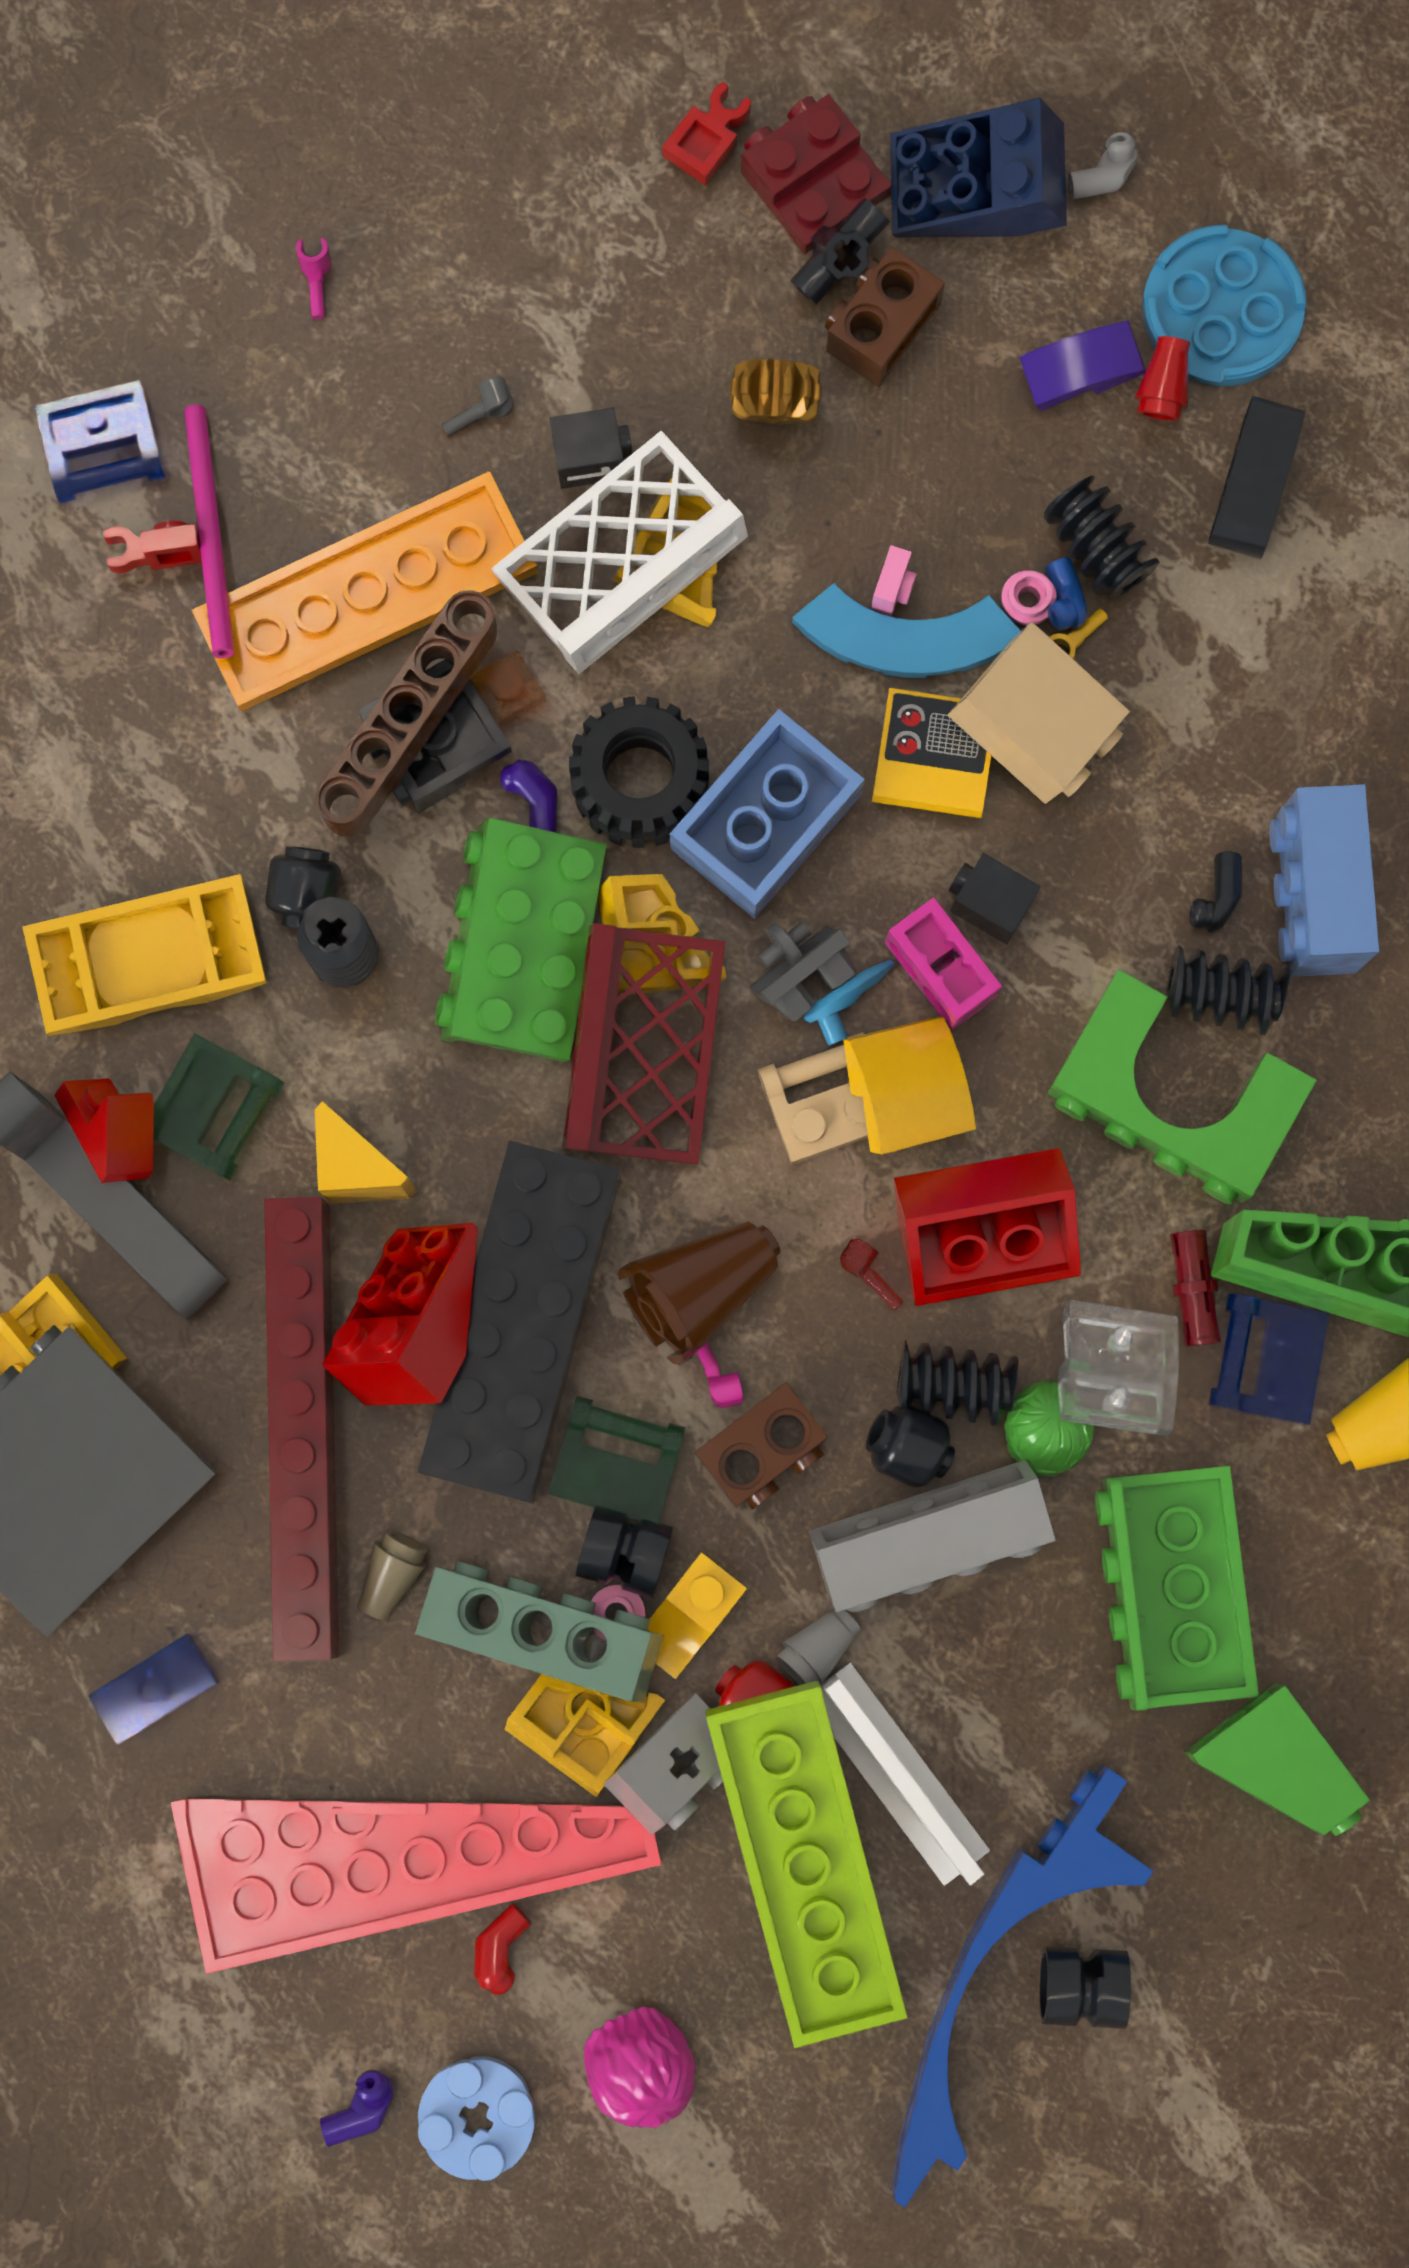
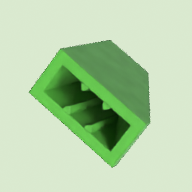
M1274 1683L1259 1694V1697H1255L1184 1751L1193 1763L1321 1835L1331 1831L1334 1836H1337L1350 1829L1362 1818L1359 1809L1370 1801L1285 1685Z

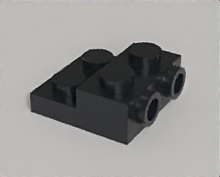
M444 659L425 670V673L433 678H442L452 671L454 664ZM470 679L392 792L401 806L412 802L417 812L420 813L465 787V779L512 752L510 744ZM381 697L358 710L362 722L365 721ZM414 704L403 705L396 710L393 719L401 724H410L420 717L422 709ZM382 749L368 752L373 760L382 755L387 763L390 759V753Z

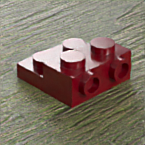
M829 93L817 102L812 96H807L800 100L789 111L787 115L789 121L774 132L769 126L758 129L747 139L744 144L746 151L742 153L741 173L804 254L813 249L811 238L822 225L827 227L840 225L863 198L877 205L891 195L892 189L891 183L860 145L861 134Z

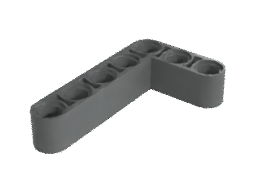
M11 1071L0 1080V1145L25 1160L175 1310L189 1320L229 1279L131 1181L101 1183L67 1118L40 1092Z

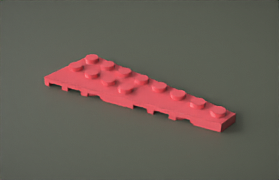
M185 1798L171 1802L206 1974L662 1865L655 1833L651 1835L624 1805Z

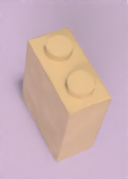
M1031 621L1007 644L948 713V716L1046 804L1061 792L1070 797L1077 791L1091 774L1085 765L1094 754L1100 759L1104 757L1120 740L1123 733L1117 727L1130 711Z

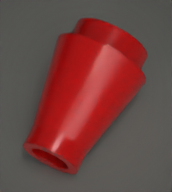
M1170 336L1158 337L1156 349L1134 397L1139 401L1138 414L1158 420L1180 421L1182 409L1188 408L1189 341Z

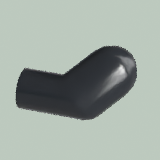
M1224 851L1216 854L1214 857V891L1210 901L1202 898L1192 901L1189 914V922L1192 927L1199 929L1207 928L1208 932L1217 931L1224 927L1242 895V856L1233 851Z

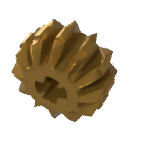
M768 358L764 360L751 359L750 361H742L735 365L733 379H731L730 384L732 413L739 419H746L749 422H763L764 424L799 425L800 423H809L816 419L818 405L821 403L822 384H820V370L811 364H805L803 361L794 362L787 359L774 360Z

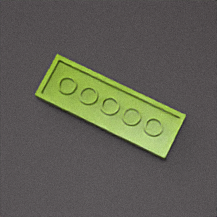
M819 1680L705 1710L794 2048L907 2019Z

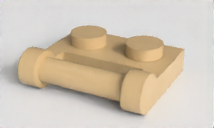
M861 1032L847 1038L864 1035V1033ZM844 1044L778 1068L774 1064H770L757 1069L791 1165L868 1138L863 1097L851 1095L849 1083L788 1104L783 1089L847 1067Z

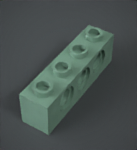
M456 1561L454 1571L435 1567L415 1632L416 1635L627 1701L644 1703L664 1636L648 1630L651 1619L618 1609L614 1620L593 1614L596 1602L563 1593L561 1602L557 1603L540 1597L543 1586L514 1577H509L507 1587L487 1581L490 1570L461 1561ZM492 1597L498 1605V1617L492 1626L485 1629L478 1621L477 1611L484 1599ZM545 1613L552 1622V1634L544 1644L538 1645L531 1637L530 1627L536 1616ZM599 1629L606 1638L607 1648L602 1658L592 1662L584 1653V1641L590 1632Z

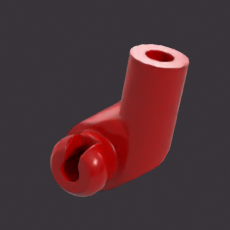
M514 1903L508 1906L486 1927L475 1941V1979L482 1989H488L495 1995L504 1994L513 1986L515 1973L509 1966L508 1947L532 1925L528 1917Z

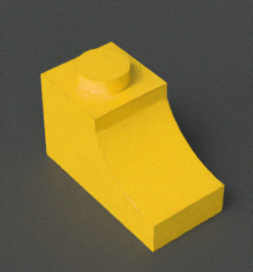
M702 1552L652 1615L648 1627L649 1631L664 1635L655 1664L674 1679H677L747 1589Z

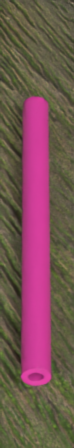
M194 404L184 409L212 655L216 658H229L234 655L235 651L207 415L204 406Z

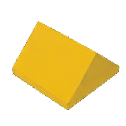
M323 1101L316 1107L315 1132L318 1191L331 1204L411 1199L418 1192L410 1179Z

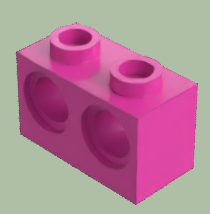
M934 897L888 930L885 945L940 1017L945 1018L951 1031L997 998L1002 985Z

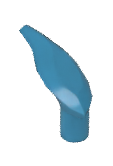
M890 959L860 972L815 1001L816 1004L805 1013L803 1019L810 1023L818 1021L828 1046L846 1039L848 1035L838 1011L855 1004L862 993L877 984L895 966L894 962Z

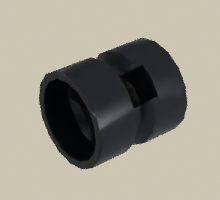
M596 1505L586 1533L575 1576L605 1585L615 1578L620 1581L622 1590L653 1598L673 1527L642 1519L636 1525L629 1523L626 1513Z
M1045 1946L1041 1957L1039 1984L1042 2024L1076 2026L1081 2018H1087L1092 2027L1126 2029L1131 2001V1970L1128 1952L1094 1949L1088 1958H1083L1078 1948Z

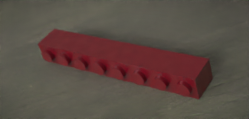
M322 1197L264 1199L273 1662L331 1660L339 1658L333 1376L322 1366L332 1347L329 1204Z

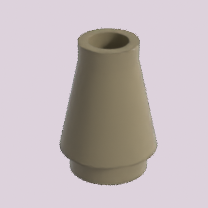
M387 1530L382 1541H375L363 1593L357 1607L371 1617L388 1621L393 1609L427 1566L423 1561L428 1551L427 1548L406 1535Z

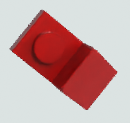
M110 1078L63 1081L54 1096L101 1183L148 1179L153 1172V1095L149 1092L119 1094Z

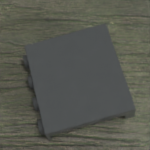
M74 1324L68 1326L63 1332L53 1325L29 1348L37 1357L25 1369L19 1372L11 1365L0 1376V1592L46 1638L216 1474L217 1470L202 1453L198 1454L77 1332L79 1329Z

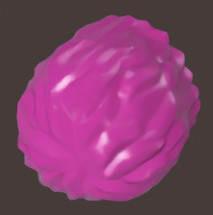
M644 2006L639 2009H632L628 2014L620 2015L613 2020H607L602 2028L593 2030L592 2036L586 2040V2045L583 2049L585 2052L584 2063L587 2082L591 2089L592 2097L603 2114L625 2126L656 2128L662 2124H667L685 2110L694 2090L696 2064L683 2032L674 2025L669 2017H666L654 2007L647 2008Z

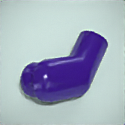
M368 2070L362 2073L356 2081L357 2089L349 2109L320 2118L321 2131L328 2147L375 2132L381 2127L393 2099V2086L385 2074L376 2070Z

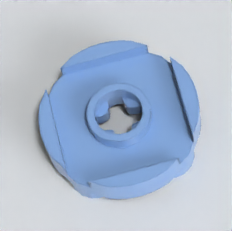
M476 2056L449 2064L432 2078L421 2098L418 2109V2138L433 2162L453 2176L467 2180L479 2179L482 2181L498 2177L500 2173L513 2167L527 2150L534 2132L535 2109L524 2078L506 2062L489 2056ZM479 2102L485 2103L489 2107L486 2117L493 2122V2125L488 2130L479 2128L475 2133L468 2131L465 2128L467 2120L460 2115L461 2110L464 2106L474 2109Z

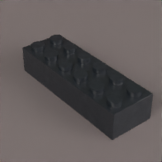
M509 1140L474 1266L466 1357L442 1403L436 1404L418 1473L533 1504L620 1184L621 1175L619 1169Z

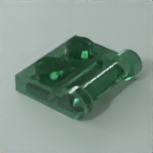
M194 1033L154 1104L153 1140L230 1181L238 1167L234 1164V1161L270 1097L277 1098L285 1083L272 1074ZM240 1078L252 1086L216 1150L213 1152L203 1147L201 1143L237 1079Z
M576 1396L548 1494L594 1508L598 1505L626 1513L628 1518L641 1521L646 1519L659 1523L686 1427L671 1422L668 1427H664L592 1406L593 1400ZM586 1428L662 1449L657 1466L583 1445L582 1441Z

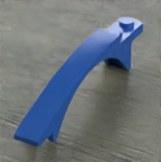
M1102 1764L1095 1773L1087 1769L1079 1778L1069 1795V1798L1076 1803L1063 1822L1058 1818H1054L1048 1825L1037 1844V1847L1043 1851L1038 1860L1017 1848L965 1940L927 2033L900 2134L891 2190L895 2202L904 2208L937 2158H940L956 2171L959 2170L967 2158L956 2129L950 2105L947 2081L948 2049L957 2007L966 1985L979 1963L991 1947L1011 1927L1047 1903L1091 1888L1114 1885L1145 1886L1154 1872L1096 1831L1104 1816L1128 1782Z

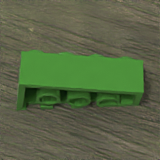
M1243 1209L1224 1222L1211 1272L1212 1277L1409 1338L1408 1219L1383 1221L1369 1220V1217L1346 1216L1344 1218L1318 1217L1316 1214Z

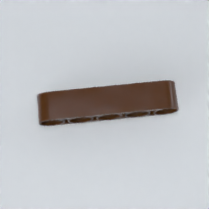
M465 590L454 594L447 601L320 784L316 793V805L326 826L333 833L340 836H354L369 826L493 646L497 638V623L491 602L483 594L474 590ZM468 614H477L485 619L483 626L474 632H463L456 625L463 616ZM436 659H446L454 664L452 671L442 678L430 677L425 673V670ZM414 704L422 709L420 717L410 724H401L393 719L396 710L403 705ZM382 749L390 753L388 763L381 769L369 770L362 766L364 756L372 750ZM352 795L359 799L356 810L347 816H336L330 812L331 805L337 797Z

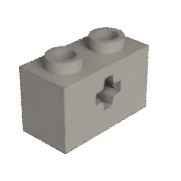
M696 1693L683 1703L604 1783V1786L651 1835L666 1824L675 1831L699 1807L692 1797L706 1783L712 1790H715L723 1782L705 1710L711 1708ZM679 1758L686 1767L682 1770L681 1775L676 1778L669 1770Z

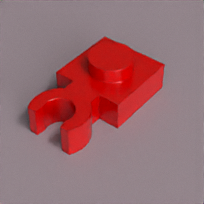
M724 82L718 84L713 89L710 96V110L707 114L693 105L662 146V157L705 186L737 145V134L729 129H736L744 125L751 112V100L747 97L736 109L729 110L722 106V103L728 97V85Z

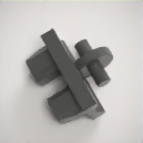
M801 921L786 933L777 923H773L765 930L772 945L758 955L766 968H770L782 957L784 959L749 987L758 1000L773 1005L782 1015L794 1022L816 1004L800 983L806 977L816 971L828 988L835 989L856 974L855 967L844 949L850 941L841 929L834 931L826 925L798 948L797 945L811 935L807 926Z

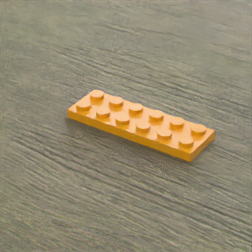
M491 472L484 473L229 592L228 600L235 653L229 658H214L241 712L432 623L447 601L456 593L474 590L488 597L505 589L502 583L495 577L491 568L521 545L524 539ZM527 561L511 575L517 582H520L537 574V565L535 561ZM205 603L193 609L192 612L212 652L207 604Z

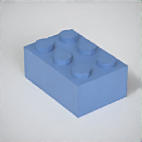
M778 709L670 833V849L755 919L862 796L865 779L783 711Z
M1362 784L1297 788L1284 806H1281L1277 819L1271 820L1269 828L1270 847L1273 853H1280L1281 873L1275 874L1274 899L1277 907H1284L1285 928H1280L1278 933L1279 957L1282 962L1288 961L1290 977L1356 974L1379 953L1366 786Z

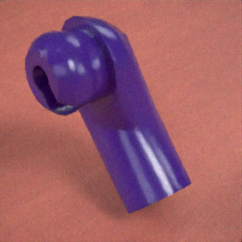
M517 760L514 764L506 765L501 771V785L505 791H510L513 794L519 793L530 803L529 827L557 833L556 786L533 762Z

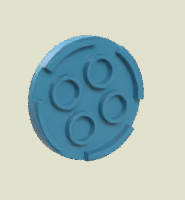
M1227 225L1206 226L1181 236L1171 243L1158 257L1145 285L1142 300V317L1147 336L1154 349H1156L1159 336L1176 337L1190 342L1188 352L1189 379L1213 386L1242 385L1262 378L1273 371L1292 351L1303 326L1307 305L1306 292L1301 274L1291 257L1269 237L1265 240L1246 231L1229 229Z

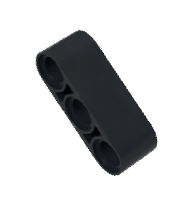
M1256 396L1251 397L1209 536V545L1262 559L1272 532L1303 425L1304 410Z

